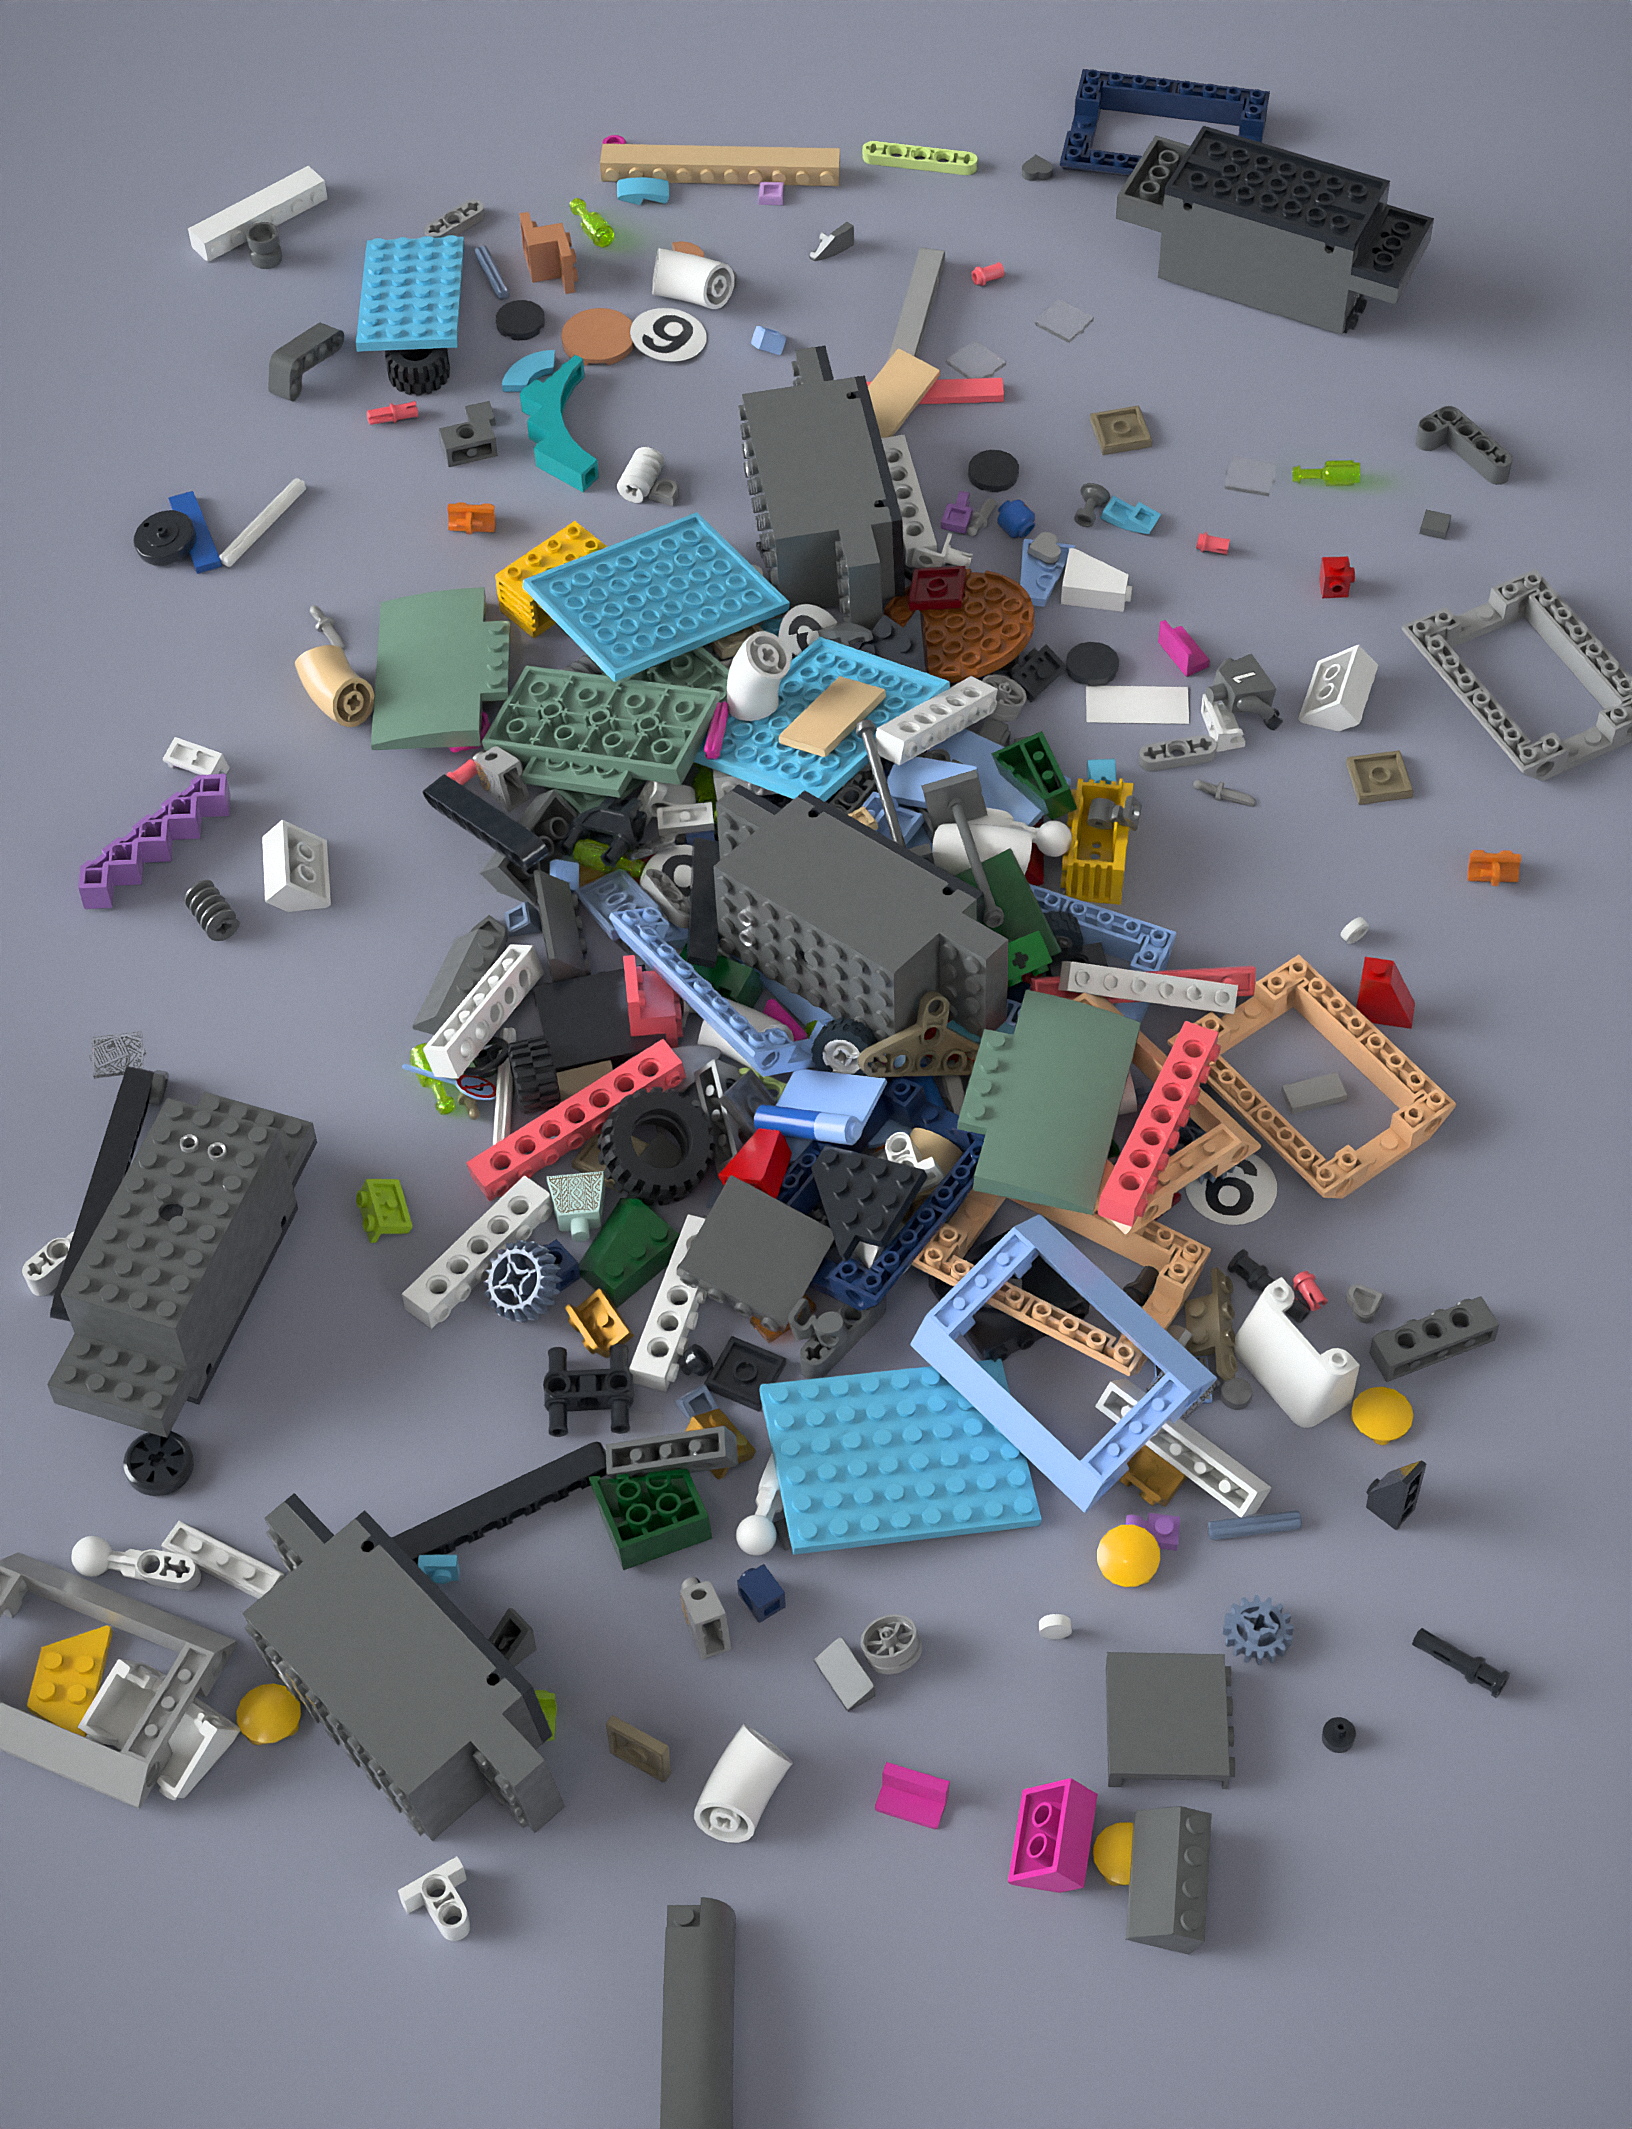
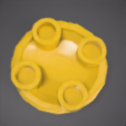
M1373 1387L1361 1392L1353 1402L1350 1417L1361 1433L1373 1439L1378 1445H1386L1391 1440H1396L1407 1433L1412 1426L1414 1414L1412 1406L1406 1397L1395 1389Z
M1134 1524L1120 1525L1109 1530L1101 1539L1097 1550L1098 1565L1103 1576L1113 1584L1122 1587L1145 1585L1149 1583L1152 1576L1157 1572L1160 1563V1548L1155 1537L1145 1528Z
M275 1683L263 1684L250 1690L241 1699L236 1711L237 1724L242 1734L253 1745L276 1743L288 1736L294 1735L298 1731L301 1704L287 1690L286 1686Z
M1115 1823L1106 1827L1096 1838L1093 1847L1094 1863L1110 1885H1129L1134 1823Z

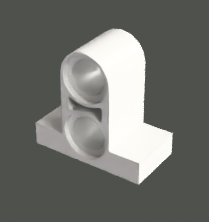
M648 780L637 798L643 803L639 811L646 812L647 814L646 826L652 816L657 817L658 807L696 804L695 790L685 785Z
M894 1133L887 1139L885 1150L889 1161L925 1170L928 1177L918 1193L938 1185L945 1177L944 1172L934 1158L930 1157L923 1160L920 1151L906 1133Z
M457 1856L398 1890L401 1903L406 1912L409 1914L425 1905L441 1934L446 1939L459 1941L469 1933L470 1921L463 1901L454 1888L467 1880L464 1867ZM436 1889L445 1890L444 1894L440 1897L434 1898L430 1896L431 1892ZM450 1917H461L457 1924H446Z

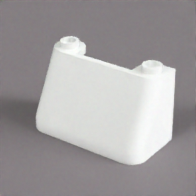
M1281 1277L1265 1288L1235 1336L1234 1353L1296 1425L1310 1428L1352 1403L1360 1365L1343 1349L1333 1348L1321 1355L1315 1350L1283 1313L1293 1305L1294 1292Z
M118 1659L78 1725V1728L87 1733L85 1738L101 1745H114L122 1750L166 1675L144 1662ZM195 1696L168 1741L173 1754L157 1780V1783L161 1786L159 1792L172 1800L185 1798L234 1742L240 1732V1728Z

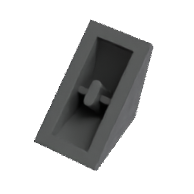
M508 1608L488 1640L515 1667L537 1649L533 1629L513 1608Z

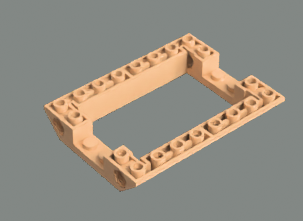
M1300 955L1292 958L1257 981L1254 996L1236 1007L1234 1014H1226L1218 1018L1211 1011L1193 1023L1219 1032L1217 1044L1221 1045V1050L1217 1061H1211L1209 1064L1211 1071L1207 1083L1323 1198L1343 1199L1430 1139L1456 1107V1103ZM1292 1007L1399 1108L1398 1111L1392 1114L1390 1128L1356 1151L1349 1144L1336 1152L1334 1158L1328 1162L1220 1056ZM1178 1034L1168 1039L1167 1044L1170 1047H1173Z
M1083 993L1073 999L1074 1001L1124 1016L1105 997ZM1139 1031L1132 1063L1155 1084L1167 1056ZM1202 1089L1196 1105H1190L1188 1110H1190L1189 1117L1206 1134L1169 1157L1165 1171H1159L1156 1176L1159 1177V1181L1154 1194L1148 1193L1147 1195L1148 1205L1143 1217L1138 1216L1133 1227L1105 1218L1124 1238H1127L1169 1210L1172 1205L1173 1194L1207 1171L1217 1178L1261 1149V1144ZM1108 1159L1095 1205L1097 1211L1099 1210L1100 1196L1115 1167Z
M972 1189L949 1223H944L914 1259L912 1266L955 1286L975 1266L963 1260V1257L1005 1198L1008 1197L983 1193ZM1008 1198L1143 1267L1152 1266L1156 1268L1159 1275L1154 1291L1142 1309L1165 1330L1168 1329L1192 1292L1211 1252V1248L1155 1220H1152L1127 1238H1124L1104 1217L1098 1215L1096 1209H1094L1093 1215ZM1005 1282L986 1302L996 1309L1129 1377L1138 1374L1148 1359L1124 1334L1121 1333L1120 1339L1115 1345L1116 1337L1008 1282Z

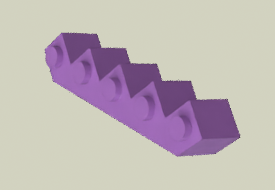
M226 774L196 776L190 781L191 785L181 793L178 791L161 803L162 808L153 815L147 814L131 827L132 831L122 839L120 837L116 838L103 848L102 854L92 862L88 860L81 865L78 889L84 909L112 908L114 886L142 885L144 863L170 862L172 860L173 840L201 839L202 817L229 816L231 794Z

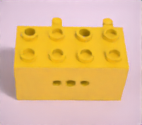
M573 521L495 574L499 610L532 638H536L555 625L556 622L523 589V580L608 546L579 523Z
M1078 778L1077 789H1071L1078 809L1068 813L1067 827H1072L1069 828L1072 834V843L1069 850L1063 854L1060 888H1066L1065 896L1081 901L1121 905L1129 827L1114 822L1112 829H1096L1087 824L1091 800L1095 798L1109 799L1116 805H1121L1124 808L1126 797L1133 795V783H1125L1123 778H1120L1119 785L1114 781H1111V784H1105L1106 781L1100 780V783H1094L1095 780L1089 779V782H1083L1082 778ZM1099 844L1101 847L1094 848L1092 845ZM1093 854H1097L1100 856V858L1092 859L1090 856Z

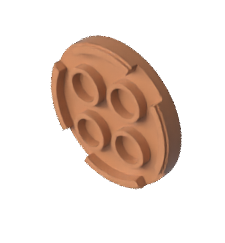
M593 308L581 311L572 316L562 329L563 349L570 358L574 355L583 358L584 365H589V363H606L607 365L617 363L627 357L634 348L630 335L633 322L623 313L613 309Z

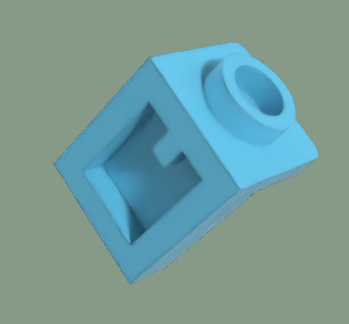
M419 1555L418 1566L433 1582L446 1584L450 1581H459L460 1567L457 1555Z

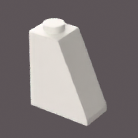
M1069 548L1062 584L1061 604L1124 612L1125 602H1131L1133 586H1128V574L1075 548Z

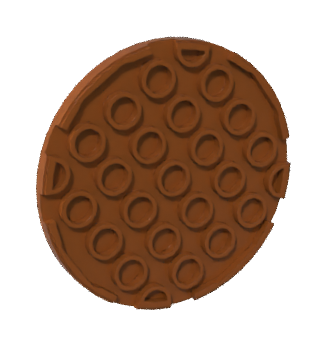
M966 569L967 574L962 608L919 610L924 615L930 675L945 679L949 683L961 682L970 676L979 678L1002 668L1024 650L1035 629V611L1027 591L1013 579L986 570L985 573H979ZM911 585L905 588V596L894 597L884 608V614L903 628L916 611H910L908 605Z

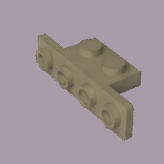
M1216 1267L1211 1269L1212 1294L1185 1301L1186 1329L1192 1334L1187 1343V1351L1194 1357L1215 1353L1216 1372L1224 1381L1235 1378V1372L1238 1371L1237 1361L1234 1357L1235 1333L1232 1328V1319L1235 1317L1231 1304L1233 1284L1229 1276H1225Z

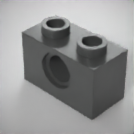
M488 417L439 428L441 448L448 467L498 456L496 438Z

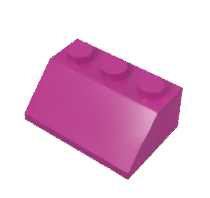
M1072 1778L1023 1789L1008 1883L1015 1886L1057 1893L1084 1888L1098 1794Z

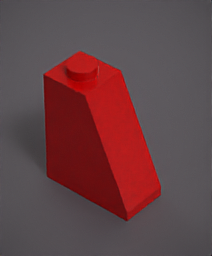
M1365 956L1356 1009L1371 1023L1412 1029L1415 1002L1395 962Z
M759 1128L718 1176L723 1185L726 1184L728 1178L732 1175L777 1199L792 1151L786 1142L785 1136L779 1130Z

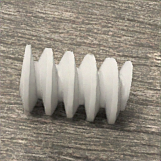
M641 447L635 451L617 484V489L624 499L634 503H641L643 497L648 496L650 489H652L662 470L661 468L665 465L663 455L649 447Z

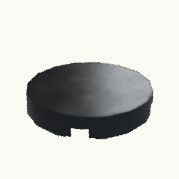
M516 300L506 303L496 314L497 330L504 337L506 335L511 336L512 340L519 341L533 338L545 326L544 311L538 304L532 301Z
M1002 450L982 451L973 456L969 462L968 477L971 483L980 490L984 491L985 488L990 489V492L996 493L1006 491L1017 482L1019 464L1010 453Z
M1080 643L1067 654L1066 666L1068 668L1066 670L1068 675L1077 683L1081 684L1084 682L1088 683V686H1101L1111 682L1116 677L1119 669V657L1110 646L1103 643Z

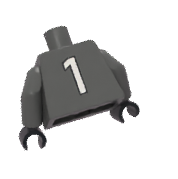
M1248 654L1237 660L1232 658L1225 659L1216 670L1213 686L1206 688L1208 701L1213 703L1221 700L1231 713L1249 712L1258 714L1264 718L1265 725L1271 730H1276L1283 723V720L1278 717L1280 715L1279 711L1272 708L1276 687L1254 656Z

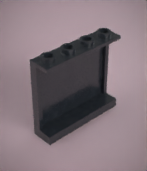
M645 964L637 965L642 966V972L647 971ZM624 968L608 972L603 971L584 977H573L569 980L545 983L533 987L535 1006L538 1009L544 1036L551 1048L556 1073L611 1060L614 1070L660 1040H665L664 1034L631 1037Z
M1010 1230L968 1250L963 1260L976 1265ZM1038 1255L1031 1263L1032 1267L1020 1278L1022 1279V1290L1083 1320L1089 1314L1090 1303L1084 1297H1081L1066 1280ZM929 1274L928 1286L940 1302L954 1286ZM1014 1274L1010 1277L1012 1279H1018ZM981 1307L972 1316L976 1323L963 1335L981 1361L993 1360L994 1362L997 1359H1001L1003 1362L1010 1354L1020 1349L1026 1350L1030 1348L1035 1341L1045 1336L1050 1337L996 1308Z

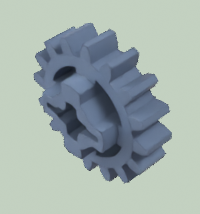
M1258 1595L1254 1596L1253 1602H1249L1246 1597H1243L1241 1607L1233 1603L1231 1605V1613L1225 1614V1625H1223L1222 1635L1227 1636L1225 1645L1226 1647L1235 1646L1233 1651L1235 1657L1241 1653L1244 1654L1245 1663H1248L1251 1657L1256 1658L1257 1665L1262 1664L1263 1658H1267L1270 1663H1274L1275 1653L1283 1657L1286 1647L1291 1646V1635H1293L1294 1625L1289 1624L1291 1615L1290 1613L1281 1614L1283 1608L1281 1603L1275 1607L1272 1606L1271 1597H1268L1265 1603L1260 1602Z

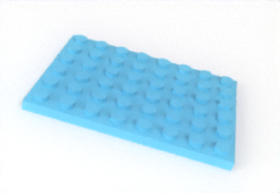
M697 512L523 580V589L614 682L789 611L790 602Z
M819 637L791 661L790 669L779 685V706L774 713L768 717L753 721L739 720L728 714L720 756L717 759H707L705 757L704 748L707 732L693 762L795 799L805 790L825 802L869 763L863 738H859L856 735L857 727L826 758L780 744L779 735L839 676L885 689L886 698L864 719L871 720L876 725V728L950 689V683L945 679Z
M997 1359L996 1362L993 1360L975 1361L1010 1394L1001 1359ZM932 1366L760 1385V1396L793 1555L1034 1527L1041 1524L1042 1519L1026 1456Z

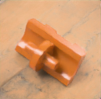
M463 502L448 504V530L466 531L468 535H472L473 531L495 532V505L488 503L471 505Z
M1473 850L1469 854L1467 880L1491 882L1492 886H1498L1499 882H1518L1521 854H1513L1510 850H1502L1499 853Z

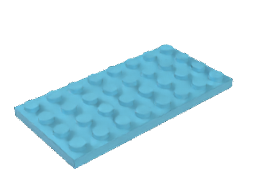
M449 235L442 238L424 236L417 239L400 237L392 240H384L382 238L367 240L356 336L357 352L458 347L464 237Z

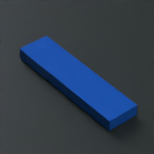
M190 491L168 497L171 509L186 514L196 529V541L189 551L196 573L222 567L220 557L194 492Z

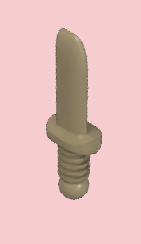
M460 1091L461 1095L457 1097L459 1105H465L471 1119H478L480 1117V1111L476 1104L478 1099L469 1097Z

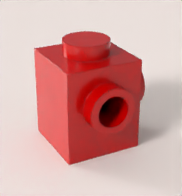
M1322 557L1319 575L1322 598L1348 597L1350 583L1355 582V568L1350 567L1349 557Z

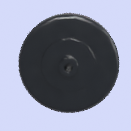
M176 510L161 511L149 516L139 525L134 534V547L141 559L146 563L159 566L168 565L180 560L189 553L196 541V529L186 514Z

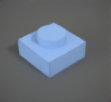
M558 859L550 861V875L568 882L571 892L579 889V863Z

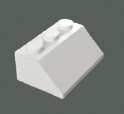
M1359 645L1318 661L1298 720L1304 724L1338 732L1360 724L1372 683L1375 680L1378 664Z
M281 820L262 837L265 902L287 912L328 908L331 905L327 840Z

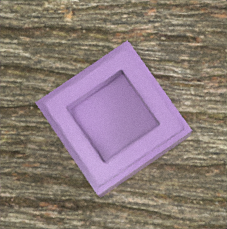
M760 182L759 205H783L784 182Z

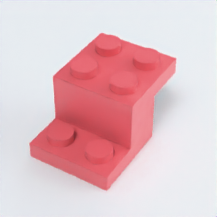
M635 955L623 956L631 1037L665 1034L666 1043L671 1049L678 1047V1038L683 1037L679 995L655 971L642 972V966H636Z

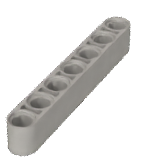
M920 247L888 360L898 348L918 358L943 272L945 250Z

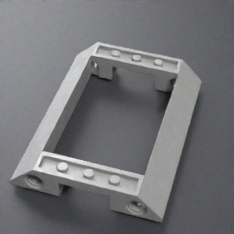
M1536 569L1492 587L1488 603L1455 616L1448 607H1445L1402 625V631L1524 775L1544 781L1632 742V677ZM1524 617L1604 710L1599 712L1595 727L1563 741L1555 732L1541 737L1540 741L1531 744L1528 737L1452 648Z
M17 1552L0 1560V1617L3 1614L14 1618L23 1604L22 1598L29 1589L31 1593L180 1653L121 1752L0 1702L1 1751L140 1810L173 1754L168 1743L169 1739L196 1694L207 1697L237 1647L238 1642Z

